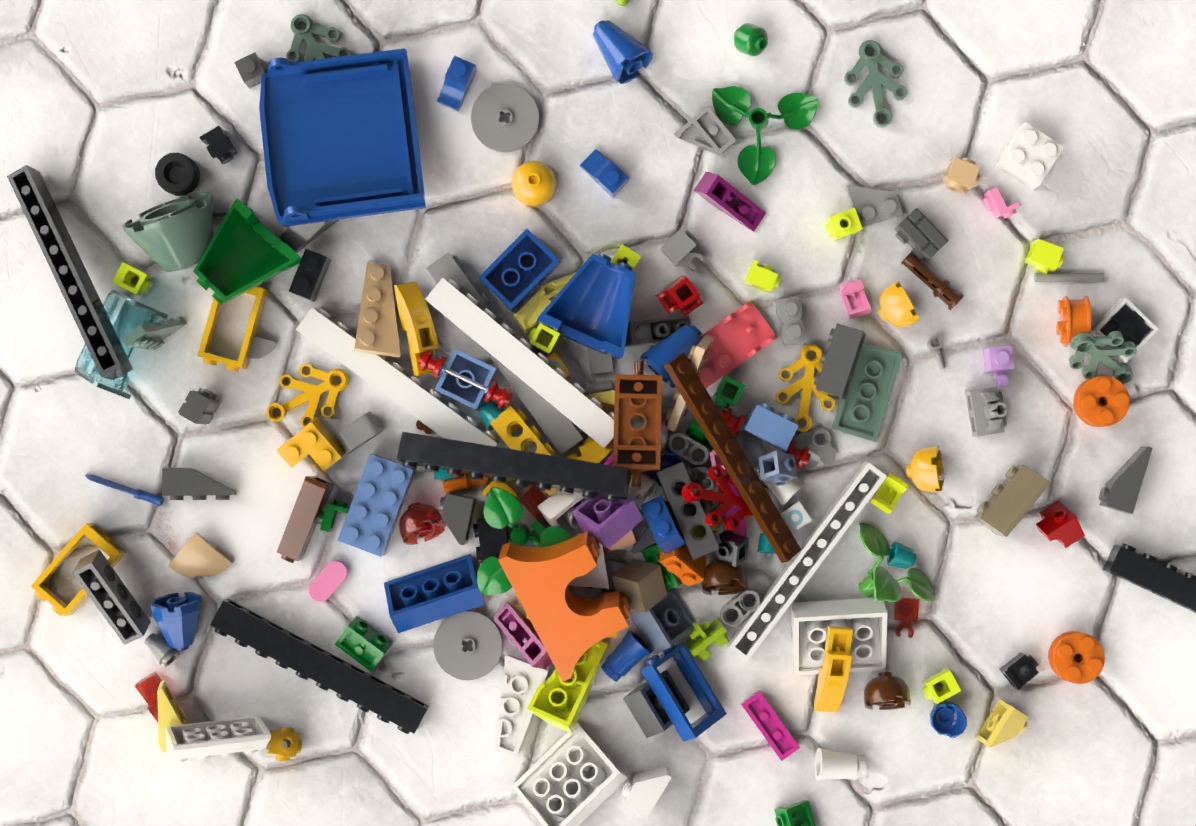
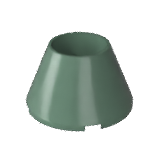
M201 192L198 198L192 199L190 195L162 203L140 213V219L135 222L129 219L122 227L124 232L164 271L171 272L192 266L199 262L213 238L212 194L210 192Z

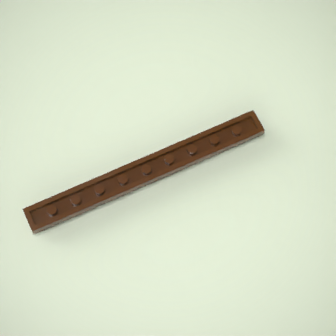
M685 353L678 354L664 365L666 371L781 563L788 562L801 550L800 546Z

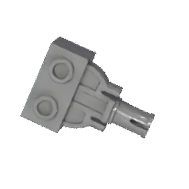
M998 387L965 392L972 437L1005 432L1004 427L1007 426L1006 415L1008 410H1006L1007 405L1003 402V396L1001 391H998Z

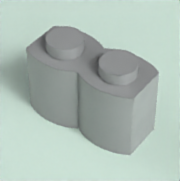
M797 297L780 299L776 305V315L781 323L780 339L784 346L801 344L805 341L806 337L804 324L800 320L802 315L801 303Z

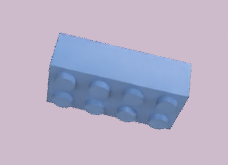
M370 454L337 541L380 557L384 556L416 469L406 468L400 463L376 454Z

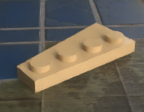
M367 262L354 351L400 358L390 265Z
M707 334L697 346H692L688 356L696 373H699L705 364L707 355H704V353L714 341V337ZM676 389L673 397L676 400L674 408L670 407L666 416V420L669 421L666 429L673 432L680 426L687 409V404L678 389Z

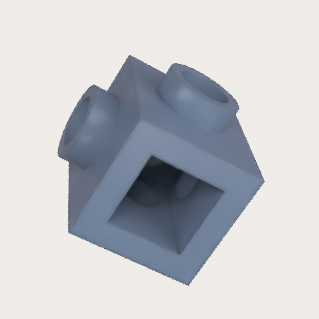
M775 450L758 457L761 480L773 482L774 485L780 486L788 484L789 480L797 478L794 455L784 453L783 450Z

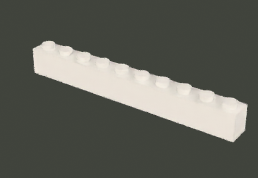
M442 278L425 300L605 448L614 437V414L612 412L606 414L601 410L604 405L597 399L592 397L589 400L583 395L586 390L576 382L571 385L565 380L568 376L558 367L553 370L547 365L550 361L540 352L538 355H535L530 351L532 346L526 340L521 338L518 341L512 336L514 331L505 323L500 326L494 321L496 316L487 308L482 311L476 306L478 301L469 293L464 296L458 290L461 287L450 278L447 282Z
M311 308L296 330L441 437L495 447L499 445L495 441L497 436L487 429L485 432L478 429L479 423L471 417L463 418L458 414L460 412L459 408L450 402L448 405L440 401L442 396L433 389H430L428 392L422 388L423 382L413 375L411 378L403 374L405 369L396 362H393L391 365L384 360L386 358L385 355L354 351L356 337L354 338L347 333L350 329L340 321L337 324L329 319L331 315L322 308L318 311Z
M869 462L863 463L801 545V550L789 561L761 598L757 609L745 619L727 643V646L748 662L887 476Z

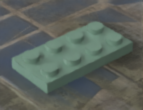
M863 343L845 400L840 399L831 429L877 442L901 361V353Z

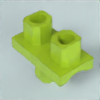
M717 618L710 624L706 620L700 626L694 621L692 625L695 627V630L689 634L691 639L685 645L694 657L697 656L702 661H705L712 654L708 648L710 644L715 641L719 647H723L729 642L725 633L727 630Z

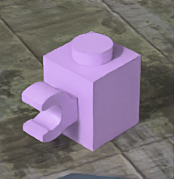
M1012 346L984 349L985 372H994L995 387L1008 386L1005 370L1014 369Z

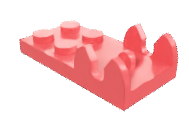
M752 300L700 336L703 339L707 334L714 337V341L705 351L704 355H707L701 371L697 372V375L704 387L708 388L778 338Z

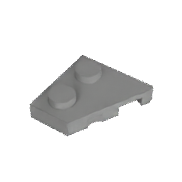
M708 105L674 133L677 138L719 156L737 142Z
M852 185L846 186L851 207L855 208L862 228L903 215L896 192Z

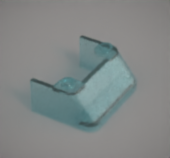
M112 290L103 303L128 359L133 347H126L121 338L140 325L152 322L157 323L158 316L164 319L168 317L167 314L116 290ZM84 344L75 365V373L98 388L130 399L131 395L123 390L129 383L128 373L115 380L102 378L86 344Z

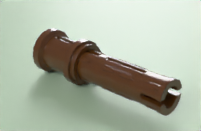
M912 252L901 262V264L906 266L933 290V296L935 298L939 297L947 304L950 311L964 297L962 293L959 294L949 285L950 282L948 280L942 281L916 258Z

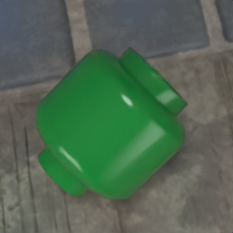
M745 23L734 33V45L741 53L749 56H758L767 47V33L759 26Z

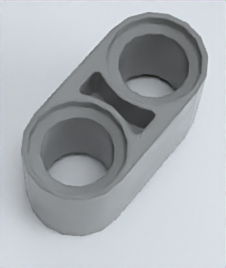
M370 411L335 434V437L346 454H349L376 437L383 429Z
M675 433L668 439L667 446L669 450L691 464L702 465L708 460L709 452L707 448L686 435ZM675 437H680L684 441V447L681 450H675L672 447V440ZM696 448L704 452V458L699 462L692 458V451Z
M744 589L721 608L720 617L723 622L729 626L739 624L757 609L760 604L759 595L752 589ZM746 594H753L755 597L754 603L750 606L743 604V597ZM735 609L737 617L731 621L725 618L726 611Z

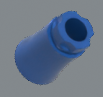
M628 630L619 645L601 665V668L606 675L617 682L642 659L651 654L652 651L637 634Z

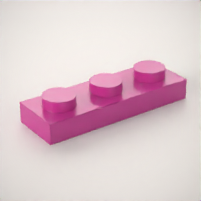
M759 690L741 703L781 761L800 748Z

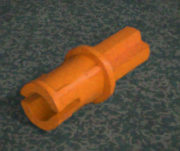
M466 474L443 481L445 493L464 489L470 491V488L489 485L488 477H483V480L470 478Z

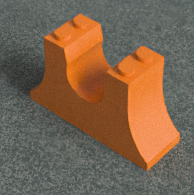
M589 531L562 543L547 547H524L509 542L502 545L498 559L563 682L572 678V672L577 661L591 646L629 627V618L631 617V604L626 596L622 597L620 591L604 593L601 597L594 600H583L576 597L568 587V584L574 578L586 575L597 566L598 556H600L598 550L600 545L595 536L591 537Z

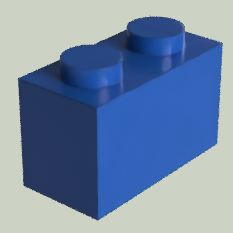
M662 495L640 505L657 545L665 554L686 544L672 511Z

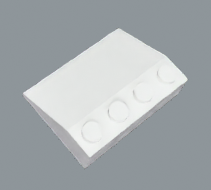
M875 598L791 603L794 675L819 674L820 666H823L828 626L851 627L853 629L850 649L852 660L849 672L886 670L887 610L884 601H875Z
M260 716L165 727L167 756L169 761L173 760V762L177 763L185 762L187 758L194 757L203 760L211 758V755L218 754L227 757L234 755L235 752L242 751L247 754L256 753L258 749H264L271 740V734Z
M577 723L572 734L567 732L511 787L543 826H579L629 777L587 731Z

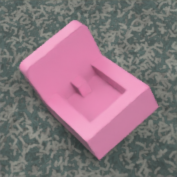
M997 187L984 193L985 206L989 211L992 210L995 218L1003 215L1004 219L1017 213L1015 209L1021 206L1018 201L1007 207Z
M862 279L857 281L851 280L840 286V298L849 319L871 313V307L864 292Z

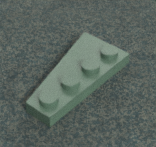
M180 316L176 319L171 318L167 320L168 324L164 320L157 323L143 324L121 338L126 347L148 350L152 348L156 350L165 343L164 339L187 323Z

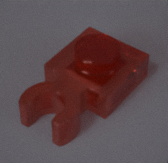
M902 597L898 602H894L893 620L900 621L895 628V635L897 637L901 636L903 628L908 629L909 638L913 637L914 629L911 626V622H918V598Z

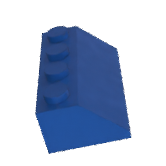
M471 554L384 583L389 615L398 633L486 604L484 594L478 588L477 571Z

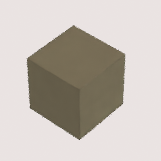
M634 559L612 576L615 591H620L622 597L626 596L633 610L646 613L667 596L660 565Z

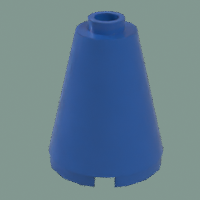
M602 20L595 25L593 37L613 78L617 82L619 81L620 84L628 83L640 75L638 70L642 66L645 69L649 66L653 57V53L649 48L610 20Z
M685 324L644 352L640 359L642 361L647 359L648 367L656 375H662V380L665 383L670 380V387L674 388L675 384L664 365L683 352L688 358L692 346H697L702 340L700 337L702 332L693 324L690 327Z

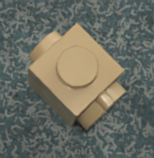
M954 157L948 165L942 182L946 183V188L953 192L967 194L973 187L976 188L980 181L981 175L978 174L980 167L975 165L976 162L971 159L962 158L961 160Z

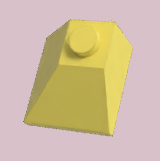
M999 699L975 738L987 747H993L1015 738L1018 733L1021 734L1027 726L1026 720L1028 717Z

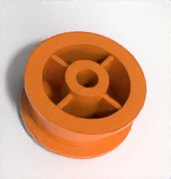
M1064 296L1062 300H1058V314H1061V321H1057L1056 332L1057 335H1060V343L1064 347H1068L1073 337L1082 332L1091 333L1090 301L1088 296L1078 300H1069L1067 296Z
M1098 376L1087 379L1079 385L1074 394L1073 405L1077 416L1084 423L1093 427L1114 425L1125 417L1129 409L1130 398L1126 387L1119 380L1110 376ZM1100 398H1101L1102 401H1103V404H1102V405H1100V403H1099V399H1100Z
M1069 631L1054 639L1049 648L1048 660L1053 672L1061 679L1075 684H1085L1099 676L1104 667L1105 655L1101 644L1094 637L1081 632Z

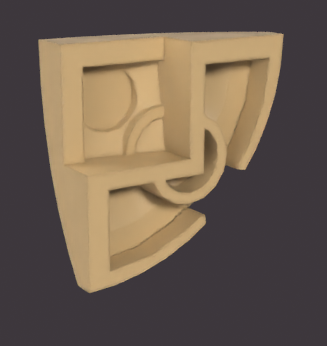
M197 532L178 552L168 567L187 577H210L226 570L233 562Z

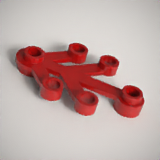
M719 465L711 467L708 475L710 479L715 481L722 493L703 489L695 482L683 486L682 496L687 502L705 499L722 503L713 512L706 514L705 522L708 526L719 525L721 517L733 506H739L740 509L733 516H728L725 519L724 524L728 530L738 529L742 519L747 515L753 516L743 497L735 496L724 479V469ZM728 474V481L731 484H734V482ZM712 515H713L714 518H715V521H714V522H713L712 519H711Z

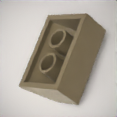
M1025 465L1012 466L1005 475L1007 479L1002 484H997L991 492L993 496L989 501H984L976 510L978 514L975 518L995 535L1007 537L1051 484L1049 480Z

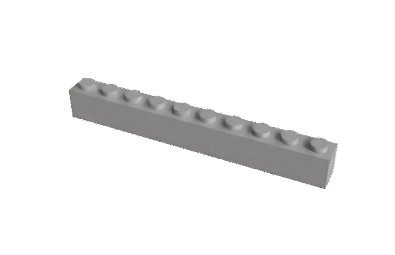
M448 252L426 268L437 284L442 278L447 282L451 278L461 287L458 290L464 296L469 293L478 301L476 306L482 311L485 308L491 311L487 306L491 302L483 291L478 294L474 288L477 283L470 273L465 276L460 269L464 265L457 255L452 257ZM495 310L492 312L496 316L494 321L501 326L504 320ZM487 352L560 455L583 440L581 436L584 433L583 430L574 423L572 424L566 416Z

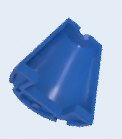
M599 253L598 256L592 254L539 315L537 321L549 328H554L560 335L605 355L608 352L612 354V357L622 359L625 350L635 272L632 271L633 268L625 263L620 262L619 266L611 263L612 258L605 254Z

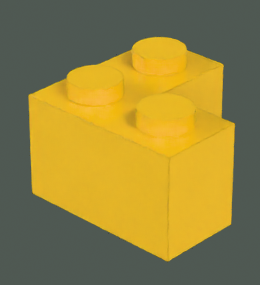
M317 416L276 450L291 468L309 454L323 471L327 470L345 454L343 447Z

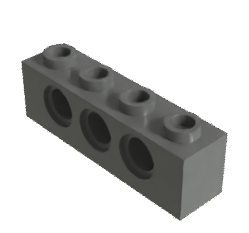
M683 462L657 472L658 480L686 542L692 560L719 550L720 537L717 531H712L711 527L705 522V516L709 511L708 509L703 510L700 501L703 499L687 502L682 495L674 491L676 484L683 483L686 485L694 479L690 467H685ZM691 504L695 506L697 512L694 516H686L683 508ZM702 526L706 531L705 536L696 538L692 533L693 528Z
M97 550L81 558L72 573L122 643L126 645L143 637L151 621L103 553Z

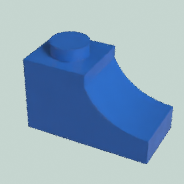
M454 55L445 74L444 84L437 102L459 112L477 72L476 65Z
M597 149L580 164V167L612 198L628 183L629 177Z

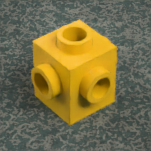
M280 727V731H269L271 740L267 744L266 755L276 756L275 760L289 762L290 758H295L296 754L301 752L302 739H299L300 733H294L293 728ZM283 741L287 743V748L283 747Z

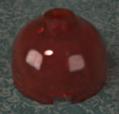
M420 502L409 505L399 520V530L403 543L414 545L418 544V539L424 538L426 542L442 534L445 531L444 526L446 527V523L441 517V512L432 505L421 504Z

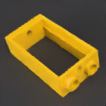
M255 287L244 293L256 298L238 361L208 353L221 307L213 299L197 355L204 358L203 363L217 366V362L226 364L225 369L239 372V368L247 369L248 355L253 338L257 334L268 290Z
M93 522L85 523L31 585L35 590V595L53 605V611L60 616L72 615L89 595L82 588L73 600L66 605L43 584L85 536L110 556L108 562L112 568L127 553Z

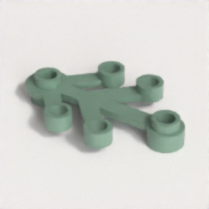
M305 14L296 15L292 19L291 30L295 35L291 48L286 54V58L289 61H292L290 60V55L295 53L297 54V59L292 62H300L301 55H299V50L303 39H305L308 45L304 61H312L314 58L316 60L326 59L323 53L340 57L343 51H347L348 56L352 55L348 48H338L316 42L312 35L325 36L330 42L336 43L341 38L337 28L315 25L312 19ZM301 23H306L304 30L299 29ZM331 32H337V37L334 39L330 38L329 35Z
M867 40L861 44L859 48L860 59L853 69L846 73L844 82L848 86L855 85L859 79V73L866 65H868L869 74L858 90L850 95L848 104L852 108H858L862 104L864 95L872 87L876 110L873 115V123L879 128H884L892 121V113L885 108L881 85L892 92L896 100H903L907 96V89L905 86L896 84L879 72L877 63L888 69L889 75L892 78H899L904 69L901 64L894 63L882 54L879 43L874 40ZM872 49L874 54L869 56L866 54V50ZM892 68H899L900 73L894 74ZM853 75L855 77V81L850 82L847 76ZM901 89L904 95L898 96L896 90ZM852 97H857L859 99V103H852ZM879 115L885 117L884 123L878 121Z
M1113 331L1108 336L1094 337L1091 333L1082 332L1071 340V345L1076 351L1069 358V363L1072 369L1082 368L1085 379H1092L1097 376V367L1100 361L1113 371L1114 378L1125 384L1134 377L1131 367L1126 363L1119 364L1110 356H1133L1136 354L1137 349L1132 341L1123 343L1124 339L1120 331ZM1096 345H1111V346H1119V345H1121V347H1102V348H1099V347L1096 346ZM1089 352L1091 355L1088 365L1084 366V355Z

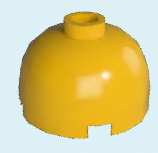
M529 161L516 169L511 185L513 193L519 202L529 207H539L552 200L556 193L557 181L555 173L548 165L540 161Z
M899 281L893 283L882 292L879 299L881 309L878 312L884 322L888 320L893 326L901 328L920 321Z
M929 446L916 451L911 458V464L906 466L907 477L912 478L914 485L924 492L943 491L944 480H939L942 473H944L941 450H938L939 446Z

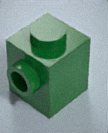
M724 375L713 395V398L717 399L715 403L726 409L729 406L735 407L745 385Z

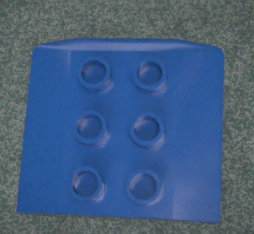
M405 48L303 62H292L287 58H275L269 62L268 68L264 70L266 74L261 78L259 112L267 188L276 218L281 225L287 227L426 208L408 55Z

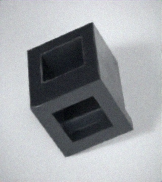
M220 126L199 137L203 143L209 144L206 147L213 159L217 157L221 164L230 162L234 159L233 156L237 154L226 132Z
M725 530L719 534L721 543L718 544L719 550L714 552V558L732 563V566L737 567L747 559L749 538Z
M1020 652L999 670L1013 688L1020 690L1023 685L1039 673L1036 669L1039 665L1030 654L1026 656ZM1026 667L1027 671L1021 675L1020 669Z

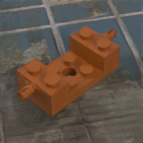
M634 361V375L615 374L613 466L629 468L632 472L631 487H635L636 477L637 487H641V473L660 471L662 375H643L644 361H640V370H638V361ZM634 416H641L644 419L645 423L642 428L635 429L632 427L631 419Z

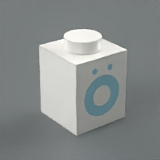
M797 500L779 512L792 534L812 521L802 504Z

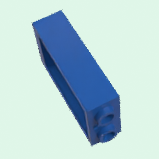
M681 643L663 650V654L660 656L656 654L646 661L647 665L641 669V672L684 742L697 738L727 713L686 645ZM673 657L706 712L692 724H690L657 669L658 666Z

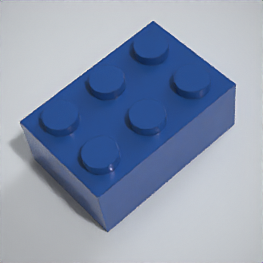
M526 229L478 278L513 312L560 265V260L536 236Z

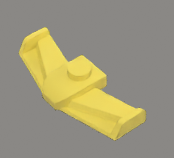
M576 272L556 280H550L542 285L514 314L517 323L526 335L538 323L539 315Z

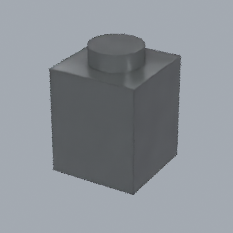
M255 52L234 62L243 82L249 89L261 84V78L266 74L264 71L266 69Z

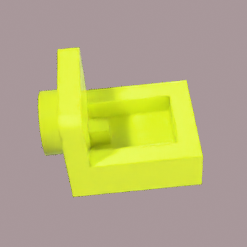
M889 473L872 496L870 503L890 514L901 494L907 490L908 484L903 482L900 477Z

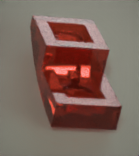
M533 485L519 501L547 529L551 525L542 515L538 506L548 498L541 490L537 489L536 485Z
M155 671L137 682L135 688L148 704L147 709L158 722L157 690L162 680Z

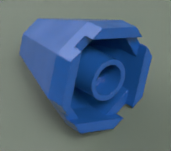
M184 592L185 597H179L178 593L167 594L155 598L154 603L151 604V611L168 645L175 648V650L188 649L195 639L202 608L201 595L193 592Z

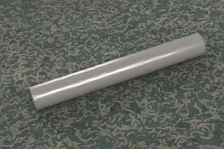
M1034 273V282L1104 281V273Z

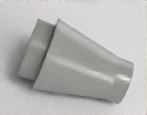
M154 633L149 635L144 641V644L149 648L160 665L169 666L179 655L175 648L170 647L165 640L159 638Z

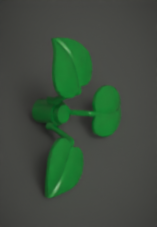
M736 86L713 89L712 102L720 120L729 125H737L742 120V117L745 116L749 117L751 126L756 129L757 147L747 146L743 148L737 159L740 172L750 184L757 185L766 180L776 164V156L773 149L761 147L760 132L767 127L768 119L780 120L784 118V123L788 128L793 130L804 129L814 118L819 104L817 97L806 93L788 94L778 102V110L781 115L766 113L762 108H755L751 112L746 113L751 107V98L745 89Z
M497 487L490 488L484 505V518L490 526L497 529H502L509 525L512 528L510 538L513 543L523 546L528 540H531L537 547H547L573 538L566 529L559 526H551L541 533L540 542H538L530 534L528 526L522 523H514L520 521L523 517V507L520 501L506 490ZM495 556L486 558L478 569L477 584L480 592L484 595L503 594L512 588L498 561L499 558Z

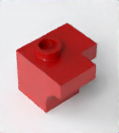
M684 275L655 295L668 314L679 309L683 316L686 317L703 304L699 297L700 294L688 277Z
M1059 500L1039 512L1043 520L1038 522L1036 526L1038 531L1050 542L1058 540L1067 548L1085 536L1077 516Z

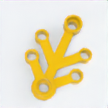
M816 344L804 346L800 353L801 358L788 368H782L778 374L780 380L789 381L795 372L805 366L804 376L785 390L778 391L775 395L778 403L785 404L792 395L802 389L799 414L794 417V423L798 425V420L802 418L806 421V425L804 427L798 426L797 431L806 432L812 426V419L808 416L811 391L820 400V406L823 410H832L835 406L833 398L815 389L814 370L816 368L818 372H821L823 363H821L823 351ZM809 351H813L816 355L813 360L807 356ZM784 370H787L790 373L788 379L782 377V372ZM780 393L786 394L787 398L785 401L779 400L778 396ZM826 399H829L832 403L830 408L824 406Z
M303 364L300 367V374L303 377H315L325 382L315 386L296 380L290 375L281 376L279 383L283 388H294L304 391V393L282 405L279 403L269 405L266 411L267 417L272 421H282L287 412L309 401L305 416L301 419V425L304 427L306 418L314 419L321 394L329 390L327 402L321 408V414L326 418H332L336 413L334 406L338 393L346 389L349 384L348 374L342 369H333L328 373L315 369L310 364ZM305 367H310L311 373L309 375L303 373ZM336 376L342 378V382L338 385L334 383ZM286 377L291 380L288 386L283 384V380ZM326 407L332 408L330 415L325 414ZM276 408L281 410V415L278 417L274 415Z

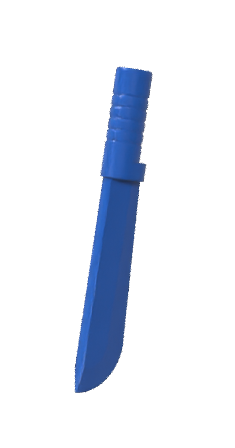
M93 474L85 475L90 481L134 495L136 499H141L158 506L163 504L164 498L141 489L136 490Z

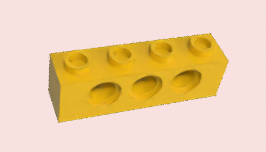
M509 406L494 421L490 422L491 426L510 449L527 452L531 445H537L535 453L550 456L556 454L548 443L544 445L539 440L542 435L534 425L530 428L525 421L528 418L520 408L516 411L512 406ZM517 428H523L521 436L514 437V431ZM551 488V491L545 492L551 496L559 489Z

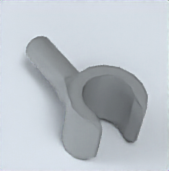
M940 337L936 338L938 347L932 346L929 339L927 348L934 352L939 368L944 369L945 365L940 351L942 339Z

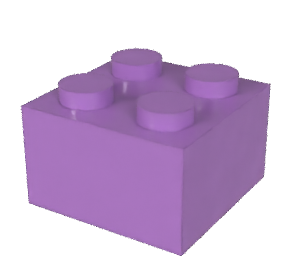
M597 496L596 499L587 498L572 511L581 531H589L591 537L595 536L599 543L609 549L643 520L634 500L628 496L627 500L620 499L619 503L605 500L606 497Z

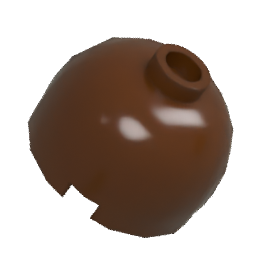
M715 558L714 562L709 563L705 567L704 580L701 582L702 592L707 595H712V591H719V595H731L742 592L743 587L747 589L748 583L745 570L741 564L734 567L732 563Z
M892 672L878 673V677L871 679L864 689V705L867 709L873 710V705H878L879 710L905 708V703L909 706L911 705L907 684L901 678L892 676Z

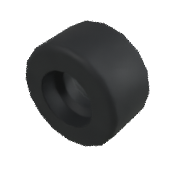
M169 153L157 162L155 178L158 185L166 192L175 196H185L193 192L198 186L200 171L197 164L188 156L181 153ZM175 166H182L186 171V176L180 183L172 182L169 177L171 169Z

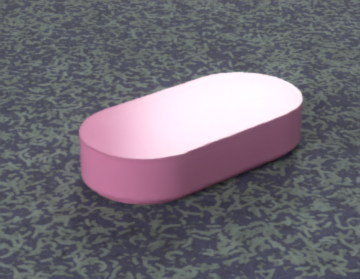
M332 561L327 564L309 586V594L312 599L321 602L330 598L347 578V566L341 561Z

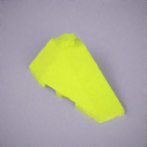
M599 641L591 646L577 661L571 679L563 682L555 669L553 674L537 687L527 710L549 724L572 734L609 645Z

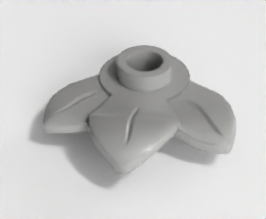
M817 427L810 433L802 432L793 439L796 441V447L800 449L804 447L809 448L808 453L811 454L807 465L803 466L804 469L812 468L820 461L827 466H831L834 462L836 452L831 445L832 434L827 428ZM818 434H822L824 436V441L822 443H819L816 440Z

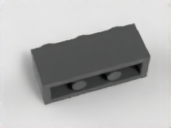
M838 323L835 329H831L828 341L831 342L829 349L823 352L821 363H823L822 370L817 372L814 379L815 389L818 392L845 400L866 337L864 331Z

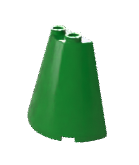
M237 198L193 272L199 277L196 281L206 291L210 288L215 292L212 297L222 306L224 303L298 265L302 258L285 242L283 243Z

